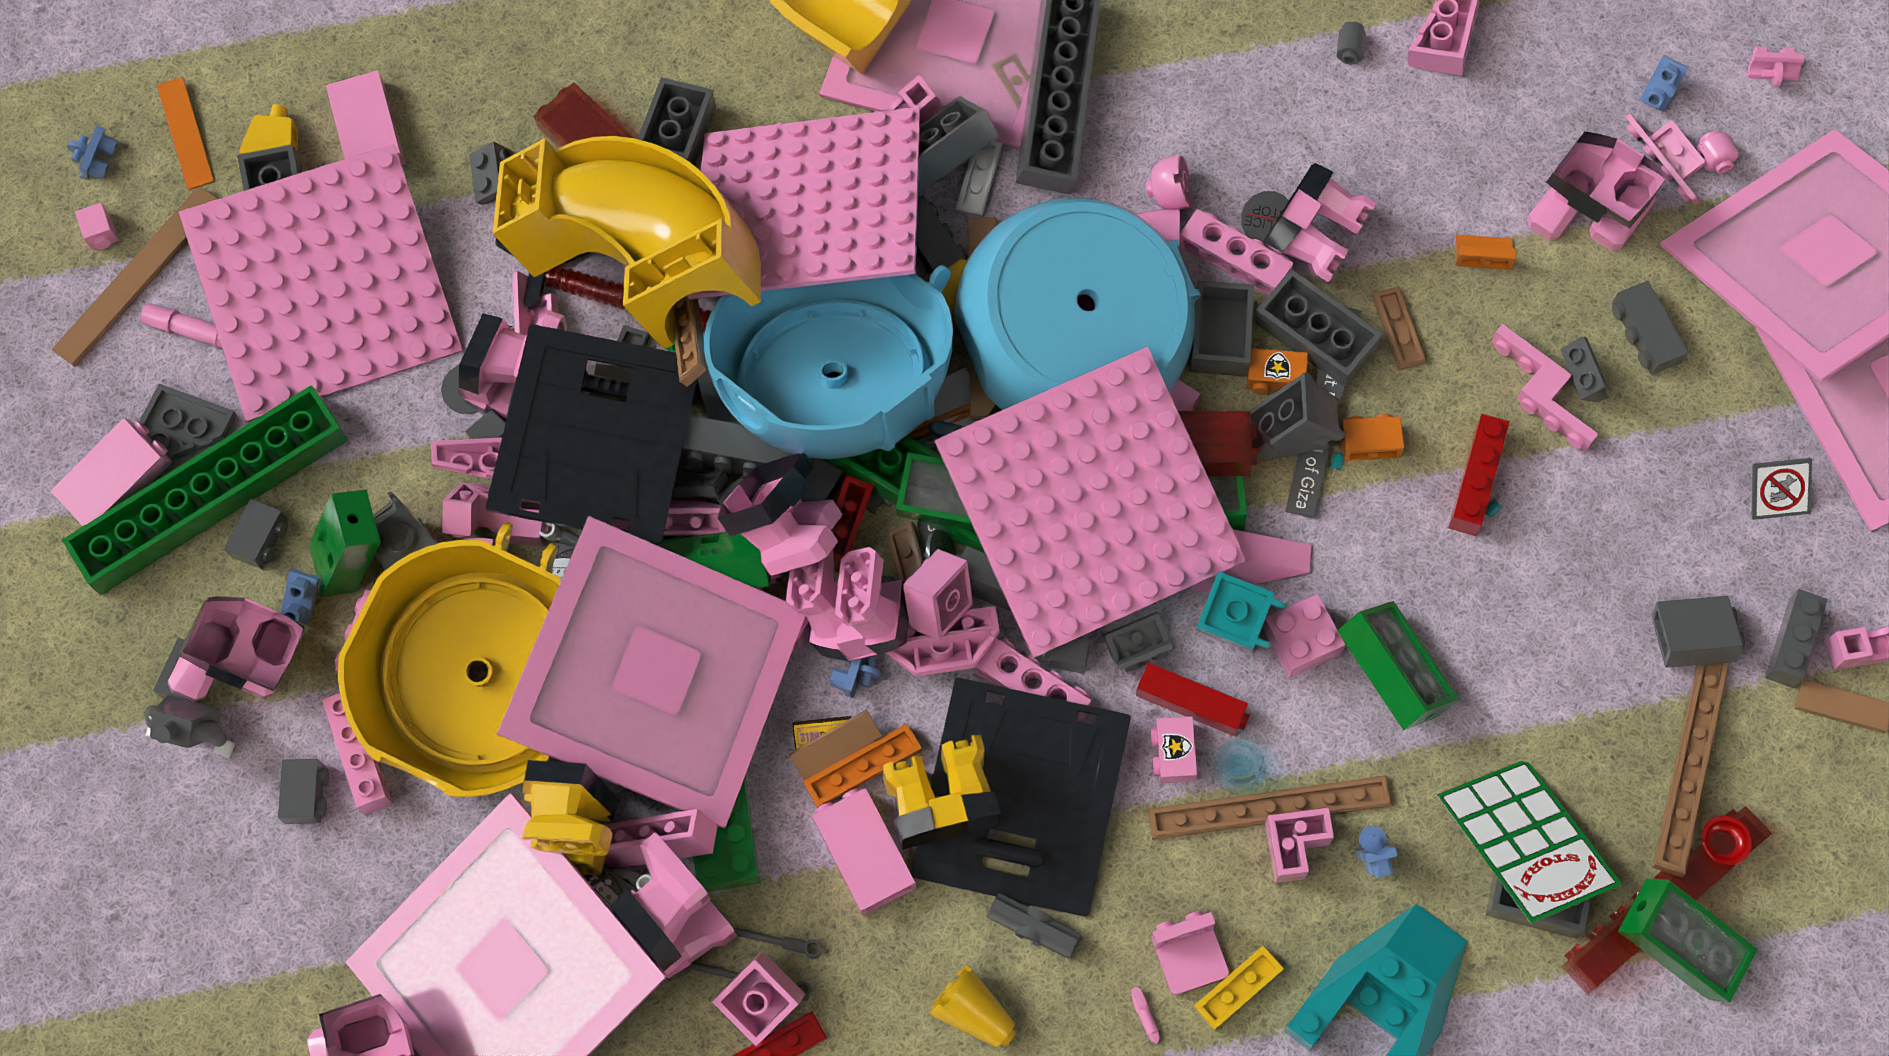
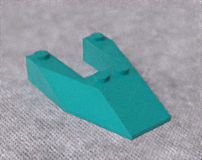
M1413 905L1339 956L1293 1017L1284 1032L1307 1050H1310L1344 1002H1347L1396 1039L1385 1056H1426L1441 1034L1467 940L1419 905Z

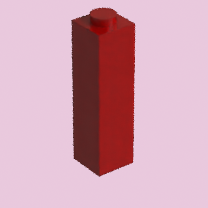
M1149 662L1136 690V696L1185 717H1193L1195 721L1234 737L1238 729L1245 730L1251 715L1246 713L1247 702Z

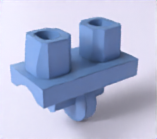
M1663 55L1640 101L1665 112L1689 66Z
M96 126L88 146L86 144L89 138L84 135L80 136L79 141H69L67 146L68 150L73 153L72 161L79 163L81 156L83 157L79 166L81 171L79 178L88 180L89 176L104 179L109 163L96 159L97 155L100 152L113 157L118 146L117 140L105 135L104 128Z
M292 568L288 575L281 614L308 625L312 618L320 576L305 574L296 568Z
M866 657L850 661L842 660L851 663L849 671L834 668L829 681L830 685L843 690L845 696L853 698L860 676H862L860 685L866 688L869 687L871 679L880 680L882 672L875 668L877 659L869 657L867 665H864Z
M1376 826L1365 827L1359 835V843L1363 849H1354L1357 859L1365 862L1367 873L1369 875L1373 874L1375 878L1394 874L1390 858L1397 856L1396 848L1386 844V835L1381 828Z

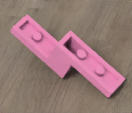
M1502 324L1495 332L1491 341L1495 349L1501 355H1509L1515 359L1520 369L1524 372L1534 373V376L1519 393L1517 401L1520 402V407L1526 413L1536 414L1543 419V424L1549 430L1559 431L1566 436L1567 442L1576 449L1582 448L1587 452L1597 438L1598 433L1554 401L1567 386L1572 374Z

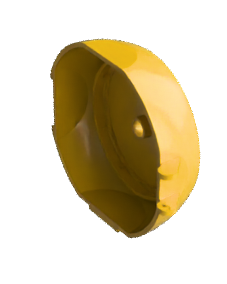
M508 522L501 526L496 536L495 546L482 540L442 542L415 551L390 566L377 578L339 654L338 683L340 697L349 725L359 743L374 760L416 776L441 789L448 796L474 797L510 789L524 782L528 760L554 761L555 759L497 735L561 582L558 576L551 573L558 546L552 543L548 545L542 553L540 567L507 552L513 525ZM476 661H483L488 667V675L481 682H473L469 676L470 667Z

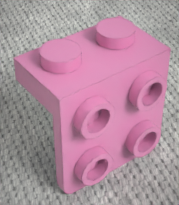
M1202 911L1190 913L1185 916L1186 921L1174 924L1173 920L1163 922L1156 926V931L1152 932L1151 940L1169 990L1173 995H1179L1223 980L1229 974L1213 930L1215 921L1211 912L1203 914Z

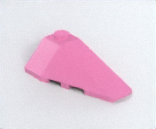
M502 438L431 441L432 467L492 479Z
M1232 529L1246 561L1222 573L1253 585L1310 573V544ZM1216 575L1192 585L1191 591L1210 593Z

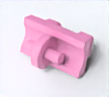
M1756 46L1748 67V78L1771 79L1772 86H1780L1782 80L1798 81L1800 69L1805 60L1804 54H1796L1794 48H1783L1779 53L1769 52L1767 47Z

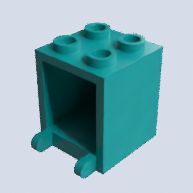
M1218 571L1196 631L1250 652L1254 649L1255 644L1270 649L1271 643L1258 638L1270 605L1285 610L1287 604L1273 599L1275 593Z

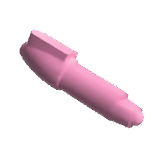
M1135 987L1132 989L1133 1005L1139 1014L1147 1036L1151 1042L1157 1044L1160 1036L1150 1012V1006L1141 989Z

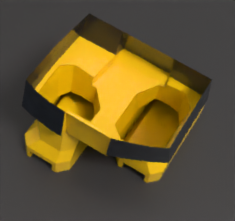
M981 735L971 736V746H969L968 740L956 742L957 749L954 748L953 741L942 744L941 760L944 772L948 776L950 795L935 798L926 775L922 756L911 757V767H909L908 761L897 763L896 771L894 770L893 762L883 765V780L887 795L897 797L899 817L894 818V829L902 850L996 827L1000 820L1001 812L995 792H991L982 769L985 749Z
M528 760L522 793L525 794L524 801L532 809V817L525 824L522 840L532 839L530 847L541 852L564 853L582 875H600L605 856L609 852L613 833L607 826L595 821L612 822L620 800L586 763Z

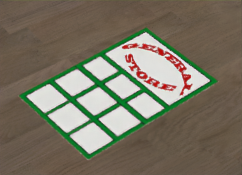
M1519 761L1437 794L1531 924L1623 885L1528 762Z

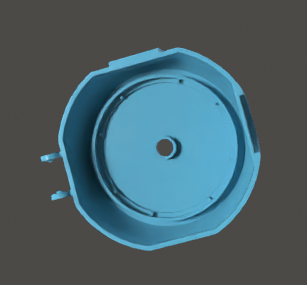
M1091 198L1048 200L1023 209L994 227L979 243L963 269L958 283L954 309L956 324L983 391L988 398L1000 409L1004 410L1145 347L1149 348L1164 383L1170 392L1180 379L1191 352L1195 333L1194 303L1201 296L1199 289H1194L1179 253V241H1167L1149 222L1126 208ZM1083 294L1089 295L1095 302V309L1093 311L1082 310L1077 304V297Z
M940 265L933 271L928 283L916 274L761 291V302L750 306L738 296L724 295L713 308L704 334V354L712 383L724 405L736 420L757 438L779 450L790 454L805 453L808 458L815 459L852 457L879 448L890 451L899 440L924 421L930 420L935 416L934 400L945 380L952 353V318L946 300L941 293L950 278L951 272L944 265ZM831 372L841 373V375L836 378H828L825 376Z

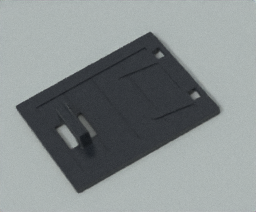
M530 324L489 489L486 510L488 512L583 530L588 516L611 526L614 519L631 522L630 531L620 530L652 544L660 545L663 539L697 379L688 387L679 381L676 352ZM590 360L633 369L630 382L590 375L586 370L587 362ZM581 391H586V392H591V393H596V394H602V395H607V396H612V397H617V398H622V399H627V400H626V403H625V402H620V401H615V400H610V399H605V398H600V397H595V396L580 394V392H581ZM523 501L540 504L539 513L521 510Z
M956 678L935 764L931 789L935 798L950 795L948 776L944 772L941 760L942 744L953 741L954 748L957 749L956 742L968 740V744L971 746V736L981 735L985 749L982 769L991 792H995L1001 812L1000 820L996 827L917 846L911 870L912 877L995 897L1000 893L1017 902L1087 917L1091 907L1131 716L1129 714L964 678ZM987 692L1005 695L1003 705L986 702ZM1077 712L1096 715L1094 725L1076 722ZM989 829L1036 839L1035 848L988 839ZM983 857L1030 867L1028 878L982 868Z

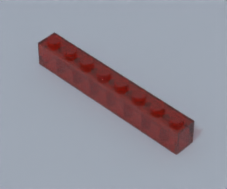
M1746 806L1739 812L1733 808L1725 815L1738 819L1748 828L1752 843L1750 853L1772 834ZM1720 831L1713 835L1709 845L1716 855H1726L1733 852L1735 841L1729 833ZM1702 836L1698 838L1701 845L1694 851L1690 849L1686 873L1683 877L1660 871L1653 877L1654 879L1670 880L1695 901L1736 866L1720 864L1710 858L1702 843ZM1640 890L1631 897L1634 901ZM1622 904L1609 916L1613 921L1606 928L1599 924L1587 935L1590 940L1589 943L1583 948L1576 944L1564 955L1568 961L1561 967L1587 995L1640 950L1638 946L1618 932L1631 906L1627 909Z

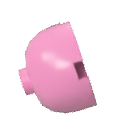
M1183 155L1170 156L1157 162L1151 171L1150 181L1146 182L1149 197H1154L1156 203L1163 209L1185 210L1193 207V192L1187 195V192H1189L1188 180H1191V176Z

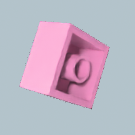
M939 549L930 558L926 559L922 566L912 576L908 577L903 584L910 628L937 640H940L973 605L967 560Z
M1318 594L1289 606L1285 610L1267 616L1262 625V629L1288 678L1342 655L1345 648V643L1337 632V628Z
M761 951L719 992L712 1003L757 1046L799 1005L805 993Z

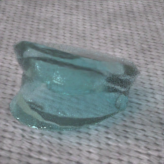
M1236 738L1227 741L1217 751L1213 762V774L1218 784L1226 791L1236 794L1248 793L1255 790L1264 779L1266 773L1264 757L1254 743L1246 739Z

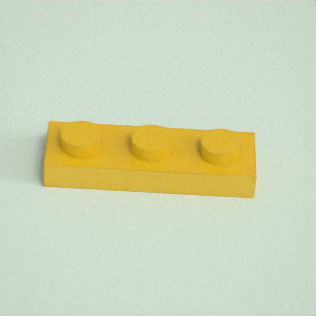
M1262 946L1196 1003L1193 1008L1215 1031L1277 977L1284 968Z

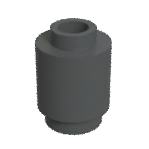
M1346 22L1339 30L1336 56L1345 64H1356L1364 58L1366 32L1361 23Z

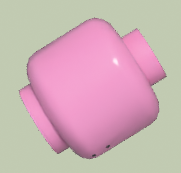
M1712 131L1700 138L1696 148L1706 161L1703 166L1704 169L1708 172H1717L1718 174L1730 171L1734 167L1733 163L1738 159L1739 155L1731 136L1727 133H1720V131Z

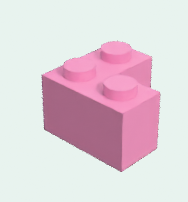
M459 482L443 499L442 533L452 534L454 538H467L472 536L478 527H485L492 532H499L501 526L508 521L509 515L488 512L486 510L490 485Z
M1329 808L1269 815L1267 817L1265 828L1275 883L1306 879L1309 869L1305 849L1330 846L1334 835Z

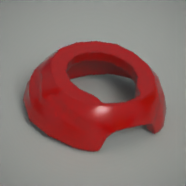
M1724 815L1712 817L1703 828L1702 843L1707 854L1714 861L1720 864L1736 865L1748 857L1752 849L1751 836L1748 828L1738 819ZM1716 832H1727L1734 838L1735 848L1733 852L1726 855H1716L1711 850L1709 841Z

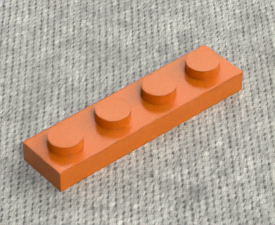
M906 723L804 780L803 784L818 808L825 803L833 802L850 790L856 789L883 773V765L893 762L895 767L897 763L906 761L922 752V748Z

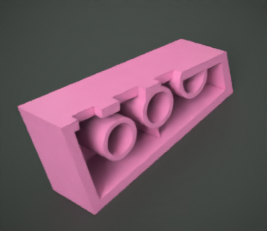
M1481 0L1436 1L1431 9L1430 16L1426 23H1423L1418 37L1408 50V66L1462 76Z

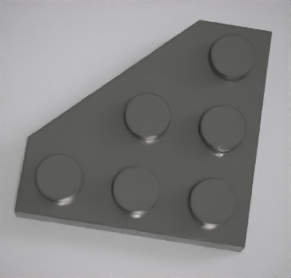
M158 384L139 421L150 431L147 435L152 441H159L168 450L166 455L173 461L225 439L237 414L228 408Z

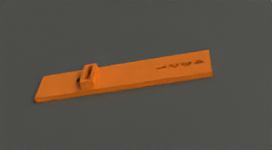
M180 77L158 84V92L187 189L191 190L214 182L184 78Z

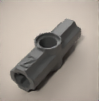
M998 893L987 915L988 919L1014 931L1015 935L1023 939V937H1026L1033 941V945H1042L1067 959H1070L1081 937V934L1054 921L1046 912L1033 906L1026 907Z

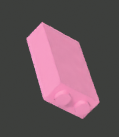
M373 71L326 85L344 159L395 144L401 165H405L385 84L379 71Z
M123 418L51 490L53 495L82 526L149 486L172 463L166 455L168 450L159 441H152L147 435L150 431L140 421L132 422Z
M866 788L850 790L843 795V800L835 804L828 802L816 809L817 813L812 815L813 820L862 916L916 889V883Z

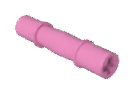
M147 303L143 307L140 318L142 324L164 330L169 334L174 332L196 341L212 344L216 349H223L215 324L200 318L180 314L179 310H171L152 303Z

